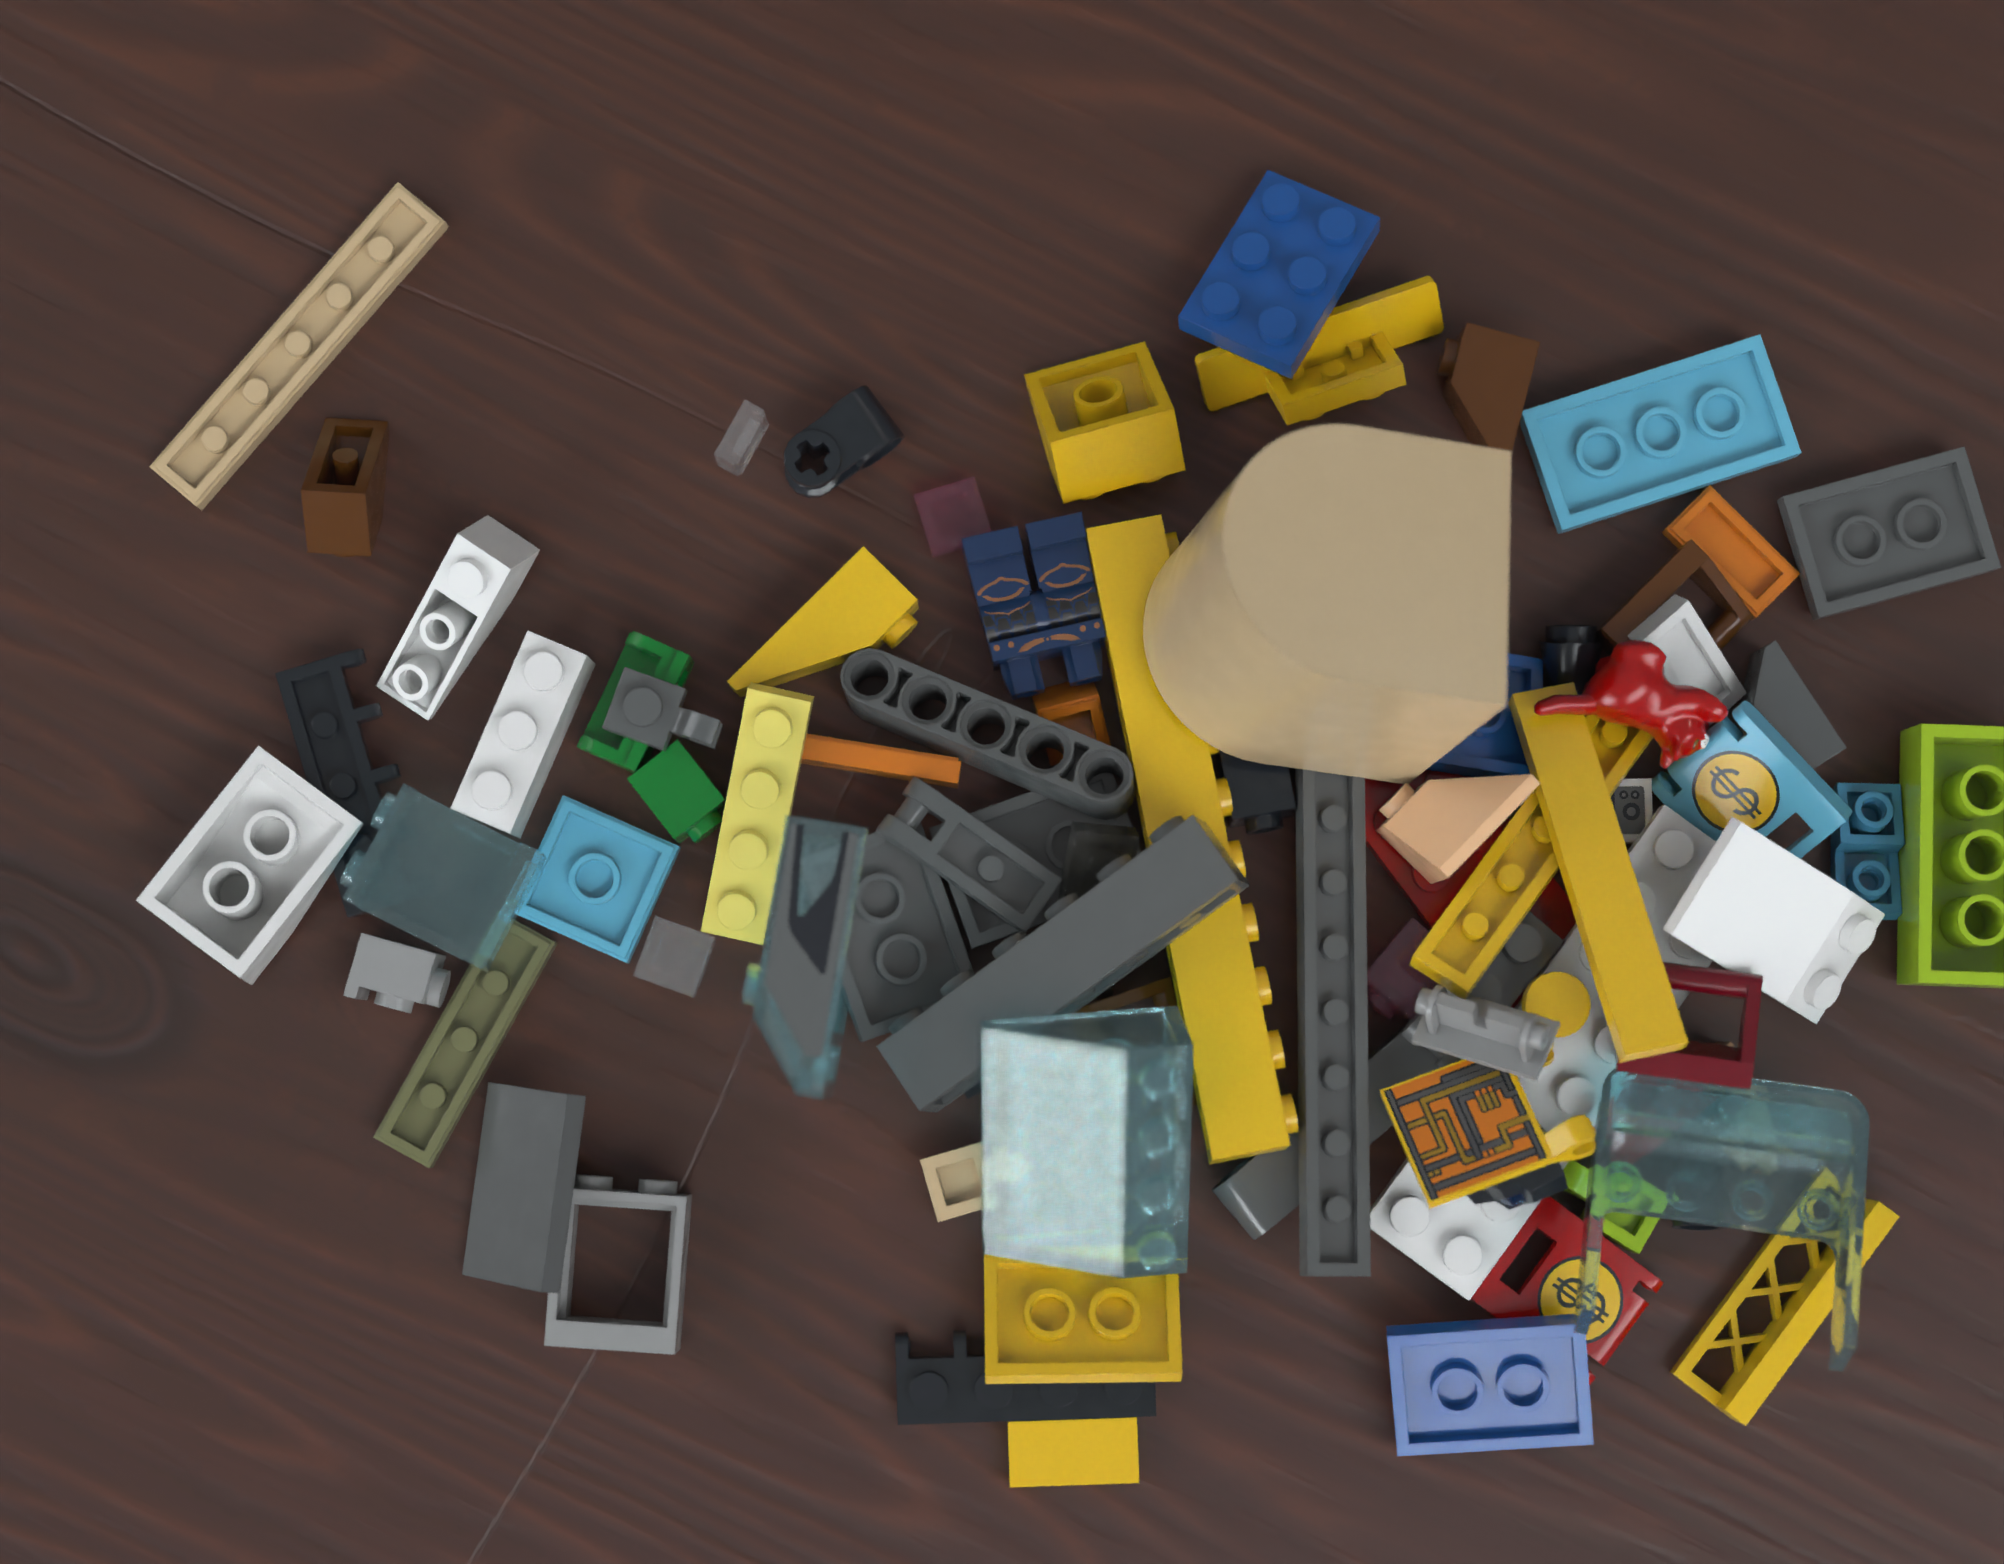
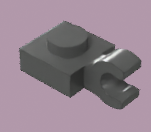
M624 667L602 728L611 733L666 752L672 734L715 749L724 725L718 719L682 708L688 693L685 688Z

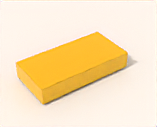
M1137 1417L1007 1421L1010 1488L1139 1483Z

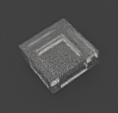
M744 399L714 453L719 467L736 476L744 472L769 427L764 409Z
M655 916L633 976L695 998L717 938Z

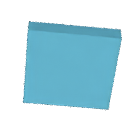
M563 795L510 912L629 964L681 847Z

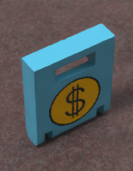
M1743 701L1732 711L1735 721L1746 732L1744 736L1734 723L1726 717L1707 731L1709 742L1704 749L1696 751L1691 756L1674 761L1667 768L1669 774L1662 771L1652 779V791L1664 805L1668 806L1716 842L1732 817L1766 837L1794 813H1797L1811 829L1785 850L1800 859L1843 825L1853 812L1748 701Z

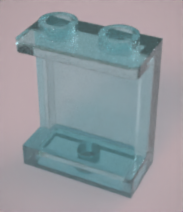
M404 783L398 795L387 792L380 802L371 821V826L378 829V832L367 853L357 849L348 862L340 880V884L348 887L343 900L488 973L547 858L544 853L523 842L518 843L438 803Z

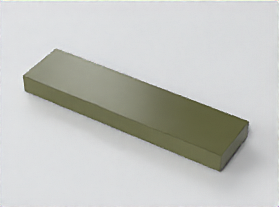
M502 912L498 913L373 1138L428 1168L434 1167L557 946V942Z

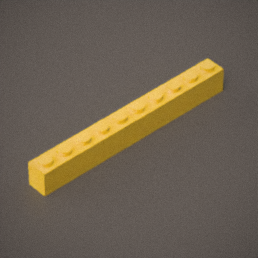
M1161 514L1086 528L1088 553L1099 600L1101 618L1106 633L1105 647L1127 756L1132 764L1135 796L1146 849L1153 844L1149 839L1150 835L1162 824L1176 816L1181 815L1186 820L1194 815L1207 823L1246 878V868L1240 841H1228L1223 817L1231 816L1233 805L1227 778L1215 779L1211 755L1219 753V750L1195 735L1172 712L1156 687L1145 655L1143 641L1145 605L1157 574L1180 546L1176 532L1165 533ZM1239 894L1166 946L1209 1164L1286 1150L1290 1146L1288 1134L1299 1132L1291 1093L1280 1095L1275 1072L1277 1069L1285 1068V1057L1278 1029L1267 1031L1262 1008L1264 1005L1272 1004L1268 974L1265 966L1254 968L1249 942L1259 941L1254 907L1252 902L1241 904Z

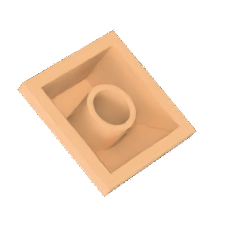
M1532 774L1428 780L1415 791L1405 783L1379 809L1387 819L1376 831L1430 884L1449 878L1541 783Z

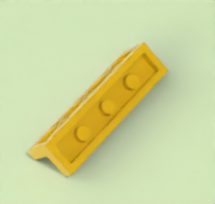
M1825 1167L1819 1168L1670 1370L1671 1374L1730 1419L1745 1426L1850 1285L1854 1209L1838 1230L1816 1233L1812 1207L1824 1190L1828 1188L1855 1209L1857 1191ZM1866 1198L1861 1269L1900 1217L1880 1201ZM1803 1221L1805 1235L1791 1236ZM1830 1240L1819 1255L1817 1241ZM1806 1243L1810 1266L1808 1272L1801 1281L1778 1284L1774 1258L1783 1246ZM1765 1272L1767 1286L1754 1287ZM1793 1291L1781 1307L1779 1293ZM1768 1295L1772 1321L1763 1333L1740 1336L1736 1313L1738 1307L1746 1297ZM1727 1324L1729 1337L1715 1339ZM1755 1343L1743 1359L1741 1345ZM1731 1346L1734 1372L1718 1392L1694 1374L1692 1370L1707 1349Z

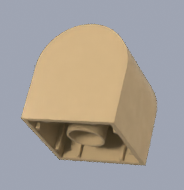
M1323 424L1306 427L1284 435L1263 448L1252 458L1165 562L1149 591L1143 619L1145 655L1156 687L1172 712L1200 739L1218 750L1243 760L1400 784H1409L1507 706L1511 451L1348 424Z

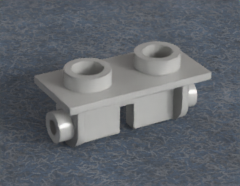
M1435 985L1433 990L1422 988L1418 995L1415 1011L1422 1014V1017L1412 1038V1043L1537 1081L1560 1027V1022L1471 995L1467 999H1462L1447 990L1446 987Z

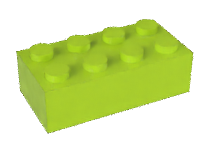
M1921 723L1900 731L1899 784H1901L1905 845L1898 852L1902 914L1898 917L1897 985L2004 988V726Z

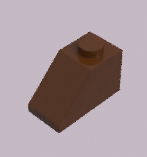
M1466 322L1458 334L1457 340L1446 338L1437 367V374L1447 377L1442 396L1471 445L1511 451L1512 454L1540 341Z
M325 418L301 488L307 553L332 554L337 557L372 556L383 520L389 443L388 421Z

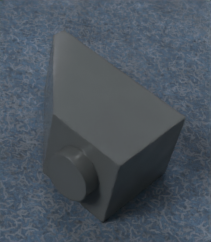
M1776 640L1750 655L1744 683L1746 694L1741 698V703L1743 701L1751 703L1813 769L1847 748ZM1736 722V727L1743 733L1744 736L1746 732Z

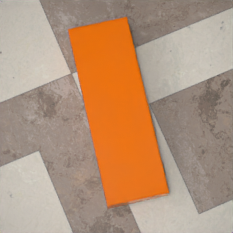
M807 734L801 761L802 764L911 781L913 777H916L927 784L957 789L962 768L961 761L956 757Z

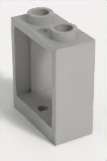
M575 1175L561 1287L559 1293H548L544 1346L675 1355L681 1349L692 1194L677 1193L678 1181L639 1179L638 1190L612 1189L613 1177ZM579 1205L671 1211L663 1322L570 1315Z

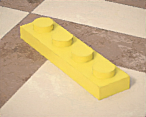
M752 682L747 688L701 932L763 945L767 938L814 700L812 695Z

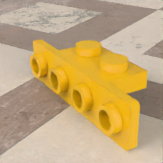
M1425 276L1334 307L1292 379L1220 347L1198 354L1195 357V364L1207 408L1210 411H1216L1269 393L1288 426L1302 420L1316 419L1325 412L1360 400L1377 398L1386 391L1407 385L1403 363L1394 349L1440 334L1444 330L1437 284L1431 276Z

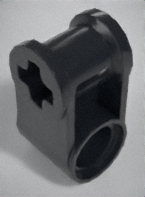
M867 385L861 386L835 403L821 418L796 434L787 443L784 452L785 478L789 486L799 495L807 498L824 496L858 471L866 469L890 453L903 441L905 435ZM808 453L814 460L825 456L824 473L817 475L812 469L801 473V455Z

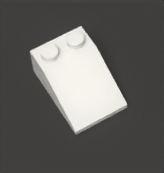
M258 746L136 901L239 978L253 985L292 935L361 829L363 823Z
M1732 817L1662 930L1726 970L1763 975V993L1817 1024L1825 1010L1838 998L1842 983L1860 954L1867 950L1873 942L1876 929L1885 914L1854 892Z

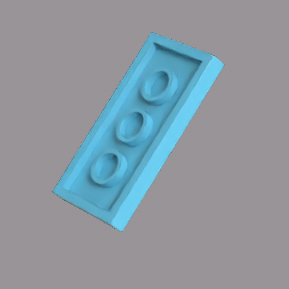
M1760 334L1523 410L1520 419V425L1558 534L1795 458L1802 453Z

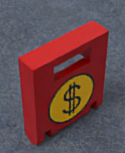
M1549 1196L1540 1201L1470 1300L1496 1319L1575 1314L1576 1308V1314L1583 1313L1587 1355L1604 1367L1649 1305L1647 1301L1632 1291L1639 1282L1644 1288L1657 1294L1664 1282L1588 1225L1580 1304L1584 1240L1578 1297L1577 1287L1584 1221ZM1537 1230L1545 1237L1554 1240V1242L1520 1289L1515 1292L1499 1279L1533 1232ZM1588 1368L1589 1385L1591 1386L1596 1376Z

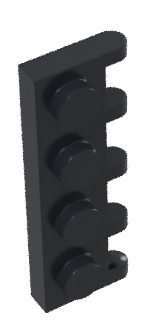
M364 649L347 651L275 673L307 782L363 823L361 829L333 870L346 915L351 919L436 892L432 879L420 880L408 885L397 845L419 838L417 826L414 824L392 830L379 784L400 778L398 764H391L374 769L361 724L383 717L380 703L356 708L345 670L358 667L367 662Z
M953 1330L954 1355L909 1357L911 1340L908 1332H895L898 1425L1156 1416L1155 1382L985 1384V1354L967 1355L966 1330Z

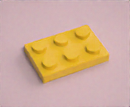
M1178 1249L984 1251L985 1384L1181 1382L1182 1349Z

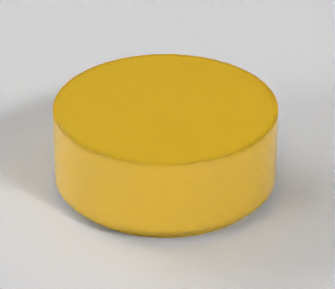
M1548 972L1537 976L1527 985L1522 996L1521 1006L1524 1012L1538 1014L1541 1017L1560 1022V1027L1555 1037H1565L1574 1034L1583 1027L1589 1017L1591 1002L1586 987L1578 978L1565 972Z

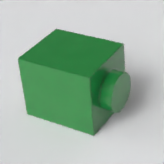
M678 739L667 747L666 752H660L627 778L647 806L678 843L690 837L696 844L721 826L723 816L720 812L724 810L726 799Z

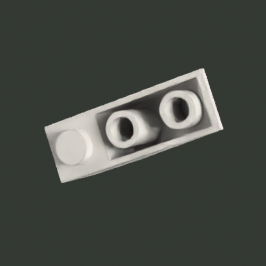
M489 515L457 533L376 686L426 720L432 719L513 601L540 549Z

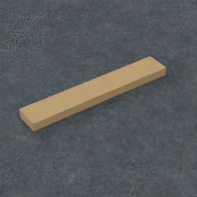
M397 182L149 467L196 507L203 510L449 228L446 221Z

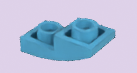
M1836 783L1834 786L1835 793L1853 812L1848 820L1831 834V879L1884 913L1885 916L1882 920H1896L1902 914L1898 852L1905 845L1901 784Z

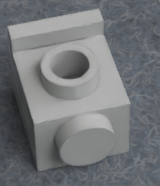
M361 933L343 996L368 1000L370 990L377 991L374 1004L411 1013L414 1002L440 1008L447 994L451 971L443 969L446 959L445 955Z

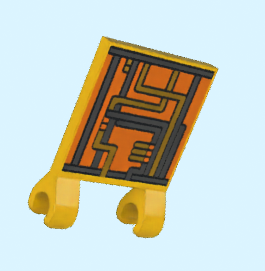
M1553 1044L1543 1067L1550 1065L1554 1061ZM1465 1059L1380 1090V1096L1429 1209L1555 1162L1572 1161L1587 1157L1596 1150V1142L1594 1140L1596 1132L1587 1116L1578 1115L1572 1117L1543 1134L1517 1075Z

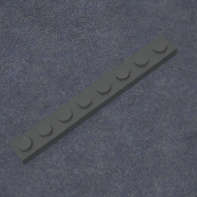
M1295 768L1300 1276L1369 1277L1371 1276L1365 778Z

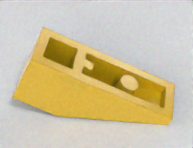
M863 546L727 683L741 698L746 696L747 688L751 682L774 687L843 664L850 655L858 650L868 648L878 650L884 643L893 649L917 626L918 621L912 615L919 609L918 599Z

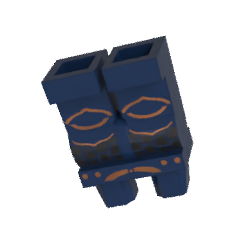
M1082 512L1025 524V539L1037 586L1035 591L1031 590L1018 526L961 538L962 552L989 649L993 671L1001 670L1002 679L1012 700L1031 697L1045 692L1039 661L1062 656L1069 687L1102 680L1101 647L1105 646L1106 633L1101 618L1099 600L1088 553Z

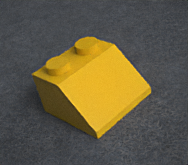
M1145 341L1024 374L1050 470L1063 504L1080 499H1094L1105 492L1138 483L1155 482L1167 475L1186 470L1175 410Z

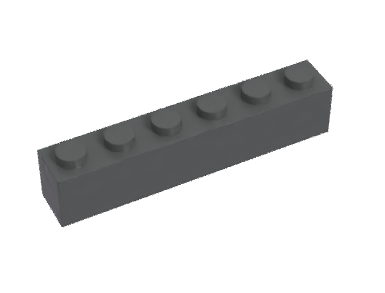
M1181 815L1168 820L1150 835L1149 839L1153 844L1132 859L1129 854H1126L1110 862L1097 874L1096 877L1100 881L1098 885L1080 898L1077 893H1072L1054 903L1044 913L1047 922L1028 936L1024 931H1020L1008 937L992 951V955L995 957L994 961L976 974L972 969H969L953 977L940 989L943 995L942 999L924 1012L921 1007L906 1012L888 1027L892 1035L880 1043L877 1048L919 1111L938 1113L1250 886L1205 821L1194 815L1186 820Z

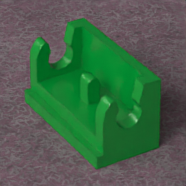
M630 632L625 642V647L590 722L577 744V748L631 773H635L648 763L655 748L611 733L602 728L624 667L683 688L695 663L690 655L638 632Z

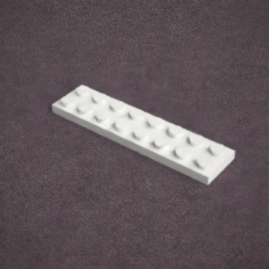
M1662 805L1657 809L1629 848L1628 854L1662 961L1708 968L1712 960L1665 932L1662 928L1716 841L1666 805ZM1576 923L1564 938L1562 946L1546 963L1539 975L1548 972H1565L1578 978L1584 984L1590 996L1591 1008L1589 1017L1583 1027L1574 1034L1565 1037H1555L1552 1048L1554 1061L1542 1068L1537 1081L1517 1076L1540 1127H1543L1546 1133L1562 1122L1578 1115L1587 1116L1594 1127L1599 1100L1598 1120L1632 1074L1630 1072L1616 1071V1049ZM1672 989L1678 1009L1691 991ZM1522 998L1514 1009L1522 1011ZM1406 1158L1371 1206L1370 1229L1469 1301L1540 1201L1523 1204L1509 1210L1496 1201L1474 1204L1466 1196L1429 1209L1408 1158ZM1569 1161L1560 1162L1562 1169L1565 1168Z

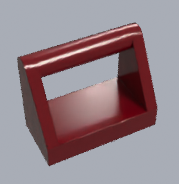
M1663 962L1671 989L1744 999L1737 1047L1688 1040L1687 1045L1682 1050L1621 1063L1615 1050L1616 1071L1751 1090L1763 975Z

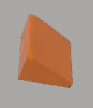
M1068 682L1046 687L1044 693L1032 696L1036 715L1110 745L1099 693L1094 682L1069 687ZM1045 748L1050 766L1059 764L1063 759V754L1056 749Z

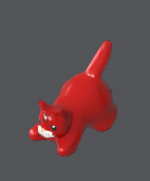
M1627 640L1615 645L1611 656L1601 658L1595 664V674L1585 683L1581 695H1552L1538 701L1534 705V713L1539 716L1555 714L1594 715L1609 723L1635 727L1645 731L1658 742L1661 748L1660 766L1664 769L1670 767L1674 761L1691 756L1696 751L1704 749L1709 742L1707 730L1710 725L1708 722H1721L1727 717L1729 712L1727 707L1717 697L1703 689L1670 683L1664 674V664L1667 656L1659 647L1643 640Z

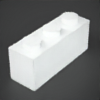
M527 631L450 809L521 839L596 665L587 655Z

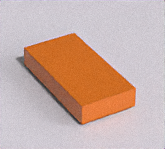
M1710 485L1662 531L1678 549L1692 539L1710 557L1753 616L1751 621L1757 618L1800 575Z

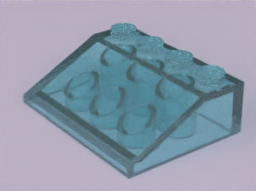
M1177 1006L981 1021L982 1250L984 1254L1118 1278L1187 1273L1193 1042Z

